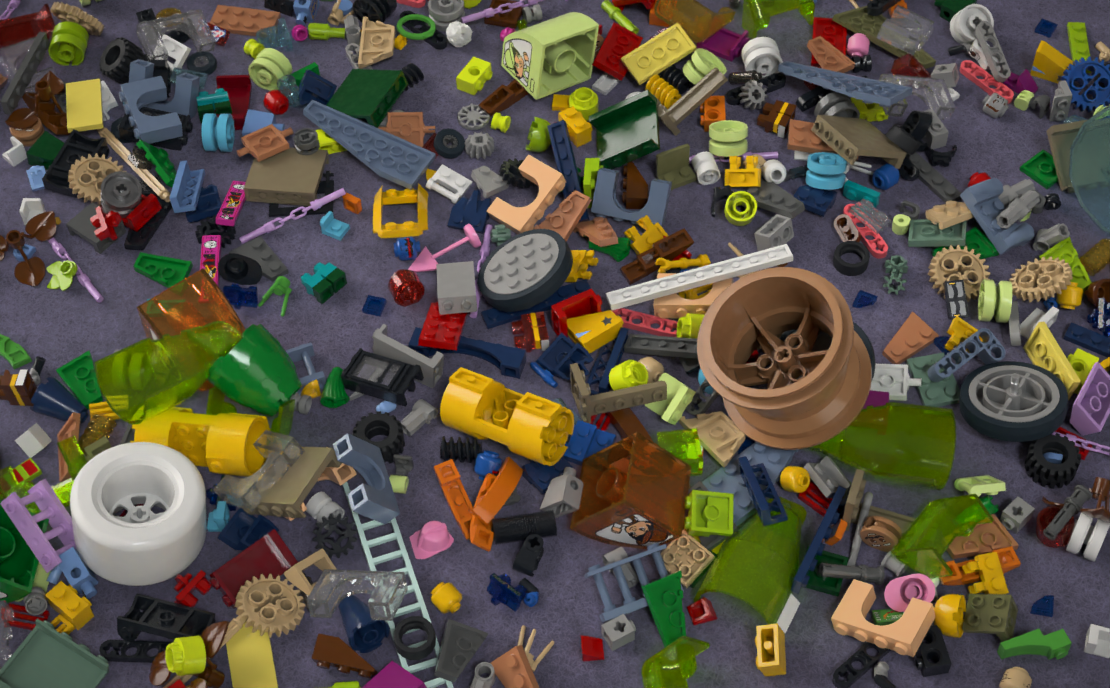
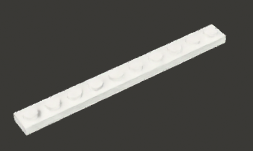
M784 244L606 293V297L611 310H616L793 261V254L788 245Z

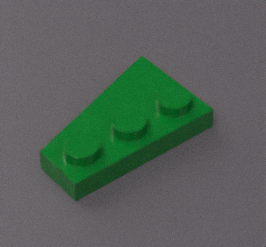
M140 139L136 144L138 148L146 151L145 157L147 160L157 166L155 170L165 184L173 187L177 173L174 169V164L168 158V153L164 149H158Z
M976 227L966 232L965 246H967V251L970 252L974 249V255L981 254L979 259L999 255L992 242ZM941 246L933 250L932 256L935 257L938 251L941 252L944 247L948 250L949 246Z
M140 252L133 267L136 272L180 294L193 264L192 261Z
M90 351L56 369L58 376L87 410L89 409V404L103 401Z
M681 571L641 586L665 648L686 640L685 613L682 609Z

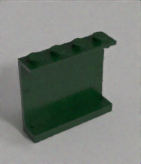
M352 69L326 106L353 118H366L369 125L378 128L407 87L408 82L401 70Z
M649 90L589 116V122L597 130V158H600V165H603L606 169H615L660 149L657 98Z

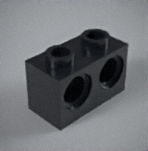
M937 625L930 626L923 639L928 641L929 644L922 642L915 657L916 668L921 670L923 677L949 673L952 664L940 628ZM928 660H934L936 663H931Z

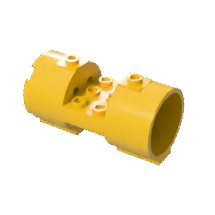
M462 367L449 377V384L443 394L440 406V416L445 426L480 440L489 438L507 445L508 449L515 454L548 466L556 464L562 458L568 448L565 446L568 435H572L574 430L573 412L561 404L529 392L523 395L505 388L502 383L494 381L492 378Z
M160 405L144 406L138 411L132 425V429H135L134 441H130V443L151 442L161 444L182 453L195 466L208 467L212 473L254 478L266 461L270 427L267 416L239 413L207 415L193 413V410L190 408Z

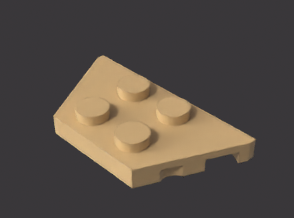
M363 17L358 58L359 69L393 56L396 34L395 26L384 24L380 21L372 22L368 17Z
M946 201V204L933 206L932 209L926 211V218L932 221L934 225L939 223V229H945L974 218L963 202Z
M722 411L710 414H697V418L685 419V416H682L679 420L681 426L723 467L728 465L745 441V434Z

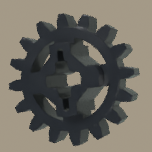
M515 158L512 161L508 159V161H503V164H501L499 176L503 177V181L507 180L508 185L512 183L514 187L520 186L523 189L524 186L529 188L530 185L534 186L535 184L523 177L518 169L524 160L518 161Z
M216 215L212 219L206 217V222L200 221L201 226L198 225L197 231H195L199 244H202V236H205V234L221 235V246L225 248L226 243L231 244L230 239H235V226L216 224Z
M330 513L329 519L322 516L323 523L317 521L316 526L319 529H313L312 532L317 534L312 539L314 542L318 541L315 548H323L325 552L329 553V558L333 554L340 558L341 552L348 555L347 548L353 550L354 545L351 542H357L358 539L353 537L358 532L356 529L352 530L355 523H348V516L342 519L341 513L337 517ZM337 522L343 524L346 529L339 527ZM329 523V530L321 534L323 527ZM333 531H336V534H340L337 540L334 537H330ZM349 537L346 545L341 548V541ZM324 542L331 544L333 549L327 547Z

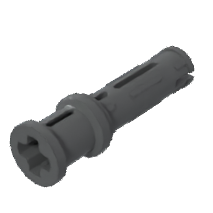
M1082 485L1075 486L1073 494L1064 500L1063 508L1046 529L1043 530L1045 537L1055 540L1072 516L1079 513L1083 504L1092 498V493L1089 489Z
M820 563L819 575L821 577L855 579L862 582H873L876 585H882L885 577L882 566L873 568L867 567L865 564H861L858 567Z

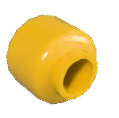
M1071 282V285H1066V290L1061 289V294L1057 293L1056 302L1060 304L1061 308L1075 310V307L1081 305L1083 289L1077 287L1078 283Z
M787 466L781 472L780 484L787 492L802 493L809 487V472L803 467Z
M441 582L431 592V601L442 614L449 612L453 614L462 606L460 604L462 594L450 582Z

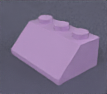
M1098 362L1094 363L1072 408L1070 423L1082 436L1101 432L1110 414V375Z

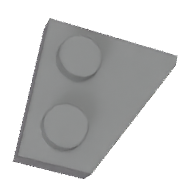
M486 166L472 170L471 177L476 182L478 189L483 190L484 198L493 196L509 187L507 180L503 181V177Z

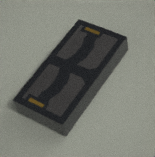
M964 281L943 282L948 319H954L956 316L968 318Z

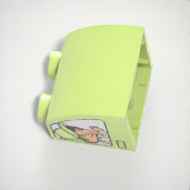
M570 12L513 32L504 38L501 66L536 100L585 82L592 75V63L594 62L599 24L587 15Z

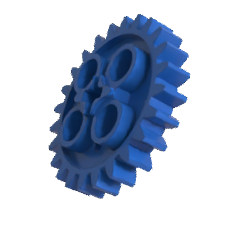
M1090 56L1086 61L1082 57L1079 62L1075 60L1073 65L1069 64L1068 70L1066 69L1063 72L1066 76H1062L1061 80H1066L1072 93L1071 104H1075V110L1081 107V112H1083L1087 108V111L1090 113L1092 109L1095 111L1100 105L1105 107L1110 104V71L1108 69L1110 64L1104 66V60L1099 63L1098 57L1092 61ZM1086 70L1091 71L1092 76L1087 75ZM1097 74H1100V77L1082 95L1078 94ZM1073 82H1078L1080 88L1076 87ZM1098 82L1104 83L1105 88L1100 87ZM1086 94H1091L1093 96V100L1088 99Z

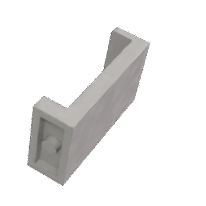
M474 262L436 264L439 314L476 312Z
M383 324L380 329L377 328L372 336L374 339L373 354L414 366L416 364L420 365L424 379L422 381L414 380L433 389L443 375L444 354L437 351L433 358L430 359L388 337L387 325Z

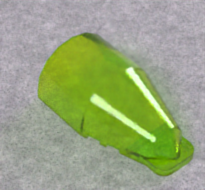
M214 321L205 326L182 330L179 335L170 336L169 334H164L163 338L152 340L151 338L143 339L95 361L98 385L112 411L123 421L131 425L141 424L189 400L209 378V369L214 362L221 356L225 357L230 352V349H233L242 339V335L228 323Z
M889 402L886 405L877 407L871 405L862 409L855 420L841 433L826 442L808 447L807 449L821 452L855 471L856 469L865 471V476L877 482L939 491L944 489L948 482L953 466L956 447V421L953 410L947 408Z
M779 497L787 514V521L763 526L758 513L755 514L738 531L723 542L694 597V603L700 600L704 593L721 592L749 604L762 615L767 625L776 624L790 594H793L791 587L799 570L801 532L806 520V509L797 503ZM770 498L767 503H771L774 499ZM773 510L770 512L771 516L780 514L779 512Z

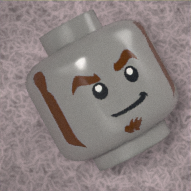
M993 93L991 96L987 94L982 101V104H984L983 112L994 119L1001 118L1009 107L1007 105L1008 100L998 93Z

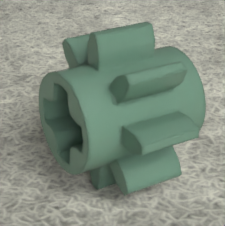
M504 224L495 225V229L490 230L491 242L496 243L498 247L510 239V229L505 228Z
M899 255L891 256L890 260L885 261V273L891 275V271H893L896 275L900 272L903 275V273L908 271L907 260H904Z
M891 271L890 277H884L888 283H884L883 287L889 288L888 294L893 291L898 295L900 289L905 290L902 283H906L907 280L901 279V272L896 275ZM893 279H895L896 282H899L897 284V287H894V285L891 284Z

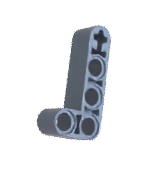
M982 328L928 369L927 374L931 381L940 382L949 377L975 355H978L987 365L1001 361L1005 357L1006 352L989 329ZM951 357L956 361V364L952 362ZM943 367L945 370L939 373L938 370Z

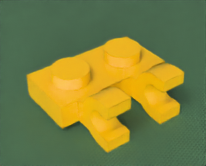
M729 156L730 169H725V186L761 187V169L756 168L758 157L746 156L747 169H739L742 157Z
M648 215L641 217L637 221L638 225L646 230L642 235L638 233L635 226L628 228L624 232L633 241L630 246L637 255L651 249L653 243L663 239V236H668L658 222L655 224L651 222Z
M571 250L573 264L565 282H577L578 278L591 279L592 272L587 271L588 265L597 266L599 261L598 258H593L594 250Z
M956 316L947 331L951 338L947 341L944 348L948 351L953 350L954 346H958L960 342H963L978 330Z
M997 552L977 555L974 557L975 561L968 562L967 565L962 566L964 574L979 572L981 582L968 586L970 594L985 592V594L1005 595L1009 593Z

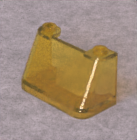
M657 0L654 7V12L658 18L670 26L679 23L689 38L697 43L704 42L729 24L736 11L729 7H722L718 13H714L696 0Z

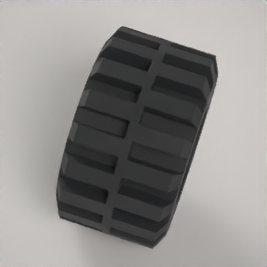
M118 37L111 41L103 51L99 63L100 71L119 84L128 83L130 62L137 59L144 60L143 50L126 38Z
M377 411V414L368 413L369 416H363L361 421L356 422V427L353 428V436L379 447L384 463L388 461L390 464L393 462L394 454L399 455V453L402 454L404 451L405 441L401 422L396 420L394 415L390 416L387 412L381 414V411ZM377 435L388 436L386 439L378 442L370 440Z
M1058 433L1033 440L1025 458V471H1028L1027 475L1029 478L1034 477L1033 481L1035 483L1041 482L1042 487L1049 485L1050 489H1054L1055 485H1057L1058 488H1062L1063 485H1069L1076 475L1081 462L1080 450L1078 447H1075L1073 441L1068 440V437H1061ZM1048 452L1062 454V463H1051L1044 458L1043 454Z

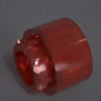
M401 269L396 271L388 283L389 291L395 302L404 307L418 303L425 292L421 280L412 270Z
M1046 507L1037 516L1036 536L1041 543L1048 547H1063L1070 541L1074 528L1073 516L1056 536L1055 540H1050L1043 534V530L1046 529L1063 507Z

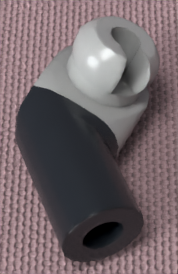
M964 43L948 48L950 56L960 53L969 55V49L972 44Z
M39 356L36 357L29 372L35 385H38L41 381L40 374L46 359Z
M883 661L879 662L874 668L875 683L881 688H896L888 680L889 665Z

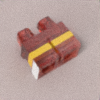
M544 311L521 315L520 321L511 322L513 335L523 333L522 336H514L515 347L520 349L526 348V352H531L532 349L545 351L549 347Z

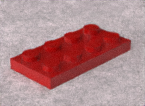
M814 17L812 39L821 36L846 55L847 28L833 21V18ZM811 53V66L822 68Z
M614 22L592 65L622 81L628 69L622 63L621 58L638 48L643 38Z
M438 302L431 303L419 337L418 346L457 351L468 312L440 315Z

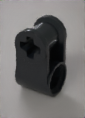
M531 534L525 539L520 552L514 560L513 570L531 577L534 576L533 571L537 570L544 553V542L541 536Z

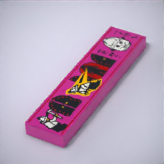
M232 182L217 214L216 224L225 226L235 225L246 200L244 192L246 182Z
M221 235L202 236L198 289L199 304L218 303L216 288L219 289L218 263L221 257Z

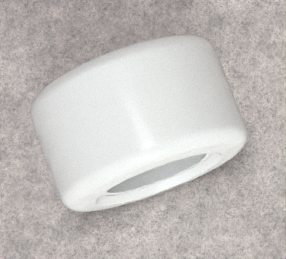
M125 443L111 447L93 457L83 466L74 480L70 494L74 541L82 560L95 574L108 581L122 585H152L180 574L199 555L207 531L206 489L199 470L182 453L157 443ZM136 504H144V506H136V507H135L134 505H136ZM157 506L165 511L154 514L151 508ZM123 508L128 511L124 517L114 516Z

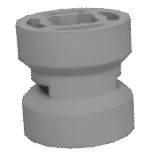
M539 4L533 5L530 8L528 6L522 8L526 24L531 23L533 20L540 21L543 19Z
M295 393L286 404V409L292 412L299 411L300 414L307 415L312 405V397L309 395L300 396L299 393Z
M32 587L31 593L24 597L25 608L29 614L39 615L47 609V600L42 588Z

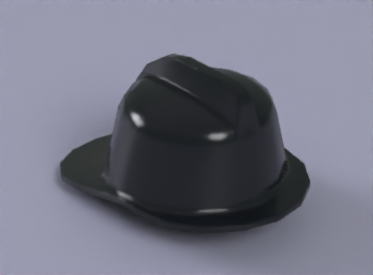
M229 253L224 255L218 263L219 274L223 279L240 285H255L262 278V268L252 258Z

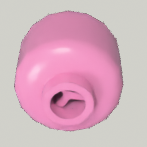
M856 33L848 39L847 53L849 56L863 57V55H868L870 41L866 35Z

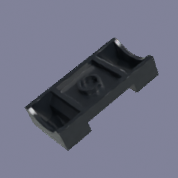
M73 129L42 178L44 188L77 198L78 193L73 194V188H69L68 174L69 170H71V165H75L76 159L81 161V156L87 159L88 154L92 158L95 157L96 153L100 158L105 154V158H107L109 148L106 138L91 139Z
M136 594L129 611L124 616L117 617V632L126 641L136 640L141 631L173 640L175 638L197 635L201 637L203 631L215 623V613Z

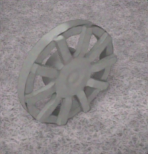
M473 103L465 107L463 106L458 112V123L468 130L481 129L490 120V115L479 108L478 105H473Z

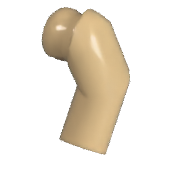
M1101 41L1098 42L1095 48L1100 52V61H1109L1110 49Z

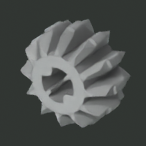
M754 80L751 83L746 82L745 86L740 88L743 93H739L738 96L742 97L740 103H745L744 108H750V110H755V108L761 109L762 105L766 103L764 98H768V95L764 92L767 88L762 89L763 83L757 84V81Z
M482 131L468 135V138L465 140L467 155H470L471 159L476 156L477 160L480 157L484 160L486 156L491 157L492 152H494L493 138L488 133L483 134Z

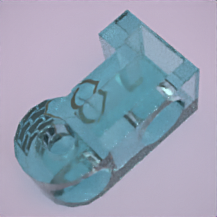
M292 75L280 77L277 81L278 89L288 98L290 107L299 106V87L296 85L295 78Z

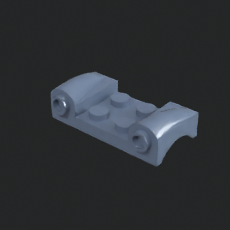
M991 178L967 187L960 194V197L998 253L1002 255L1017 246L1026 245L1034 237V230L1027 222L1019 225L1015 222L1008 229L1001 228L997 224V216L1006 209L998 198L1003 193V184L999 179Z

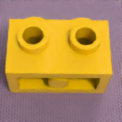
M574 106L558 113V121H566L570 140L576 147L592 141V125L583 118L582 113L577 111Z
M60 581L45 594V597L57 613L79 630L94 617L90 608L92 604L86 597L80 598L77 595V590L70 584L67 586Z
M778 623L756 626L757 669H760L764 676L785 675V633Z

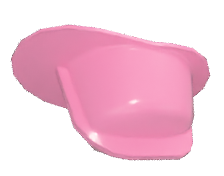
M439 521L427 522L421 530L409 537L416 559L430 558L448 549L454 542V538L449 534L446 524Z
M920 573L896 578L887 584L884 591V599L887 605L897 612H905L912 597L931 603L935 596V586L932 580Z

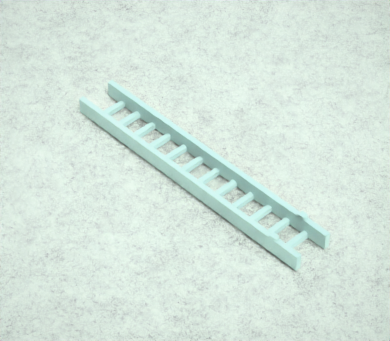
M345 482L342 485L356 529L358 530L361 545L394 642L395 625L392 618L420 610L423 618L427 619L430 623L431 620L396 518L388 522L391 523L394 533L367 541L364 531L384 524L375 520L361 524L358 513L352 511L348 494L351 491L348 483ZM393 540L397 541L398 551L372 558L370 547ZM402 557L405 568L378 576L375 565ZM408 574L411 585L387 593L383 592L381 582ZM414 592L417 603L393 611L389 610L386 600ZM412 629V630L407 631L405 634H408V633H411V632H414V631H417V630H420V629ZM436 638V645L434 647L436 658L409 667L406 659L397 652L401 667L410 673L436 666L440 647ZM427 640L407 647L417 648L422 646ZM440 677L424 682L427 688H435L442 684H445L447 688H454L451 681Z

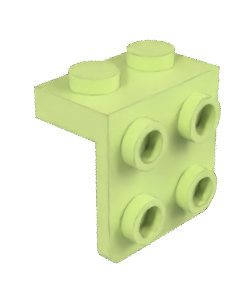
M663 373L658 381L666 382L667 399L648 403L645 406L660 415L666 422L676 425L696 392L671 375Z

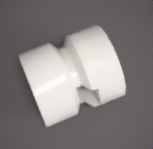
M707 151L701 152L693 157L691 163L700 184H714L719 180L721 174L712 153Z
M322 491L313 495L306 505V512L321 523H323L322 516L329 519L330 513H333L334 517L341 513V518L343 519L345 514L344 509L336 502H332V499ZM329 523L324 526L326 530H329Z

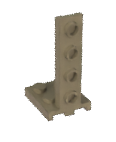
M714 68L668 110L657 99L658 118L675 136L678 135L681 131L677 128V125L727 82L728 79L718 68Z
M578 363L570 364L571 392L583 422L591 423L592 415L667 399V384L665 381H657L590 396L591 390L589 383H585L584 371L580 370Z
M856 469L843 515V520L847 522V531H849L851 523H858L862 508L861 502L867 480L863 479L865 471ZM870 506L868 517L881 516L895 522L901 528L902 538L930 546L934 545L938 525Z

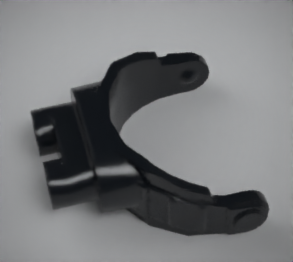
M924 143L926 145L925 154L930 158L933 166H938L939 164L944 167L949 166V162H951L952 157H954L957 151L956 145L953 146L951 151L937 152L929 148L927 143Z
M730 185L724 186V189L720 187L713 189L712 217H715L714 204L720 200L728 199L734 193V191H731ZM739 205L741 212L745 211L744 207Z

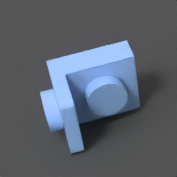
M36 165L26 170L32 191L45 189L42 181L46 174L44 166Z

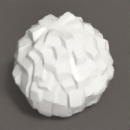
M457 20L449 24V27L446 29L449 43L455 47H463L471 41L473 32L468 25Z

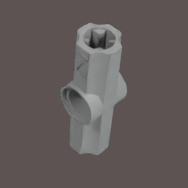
M1025 179L1011 187L1004 185L1003 193L998 198L1007 207L1017 197L1020 198L1028 190H1035L1034 183L1030 179Z
M1028 190L1020 198L1017 197L997 216V224L1001 228L1008 229L1015 222L1021 221L1040 202L1039 194L1036 191Z

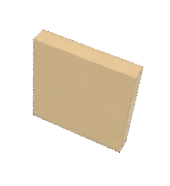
M682 530L667 548L661 552L663 562L669 574L677 571L682 572L680 581L685 588H688L715 559V556L691 535H688L685 530Z

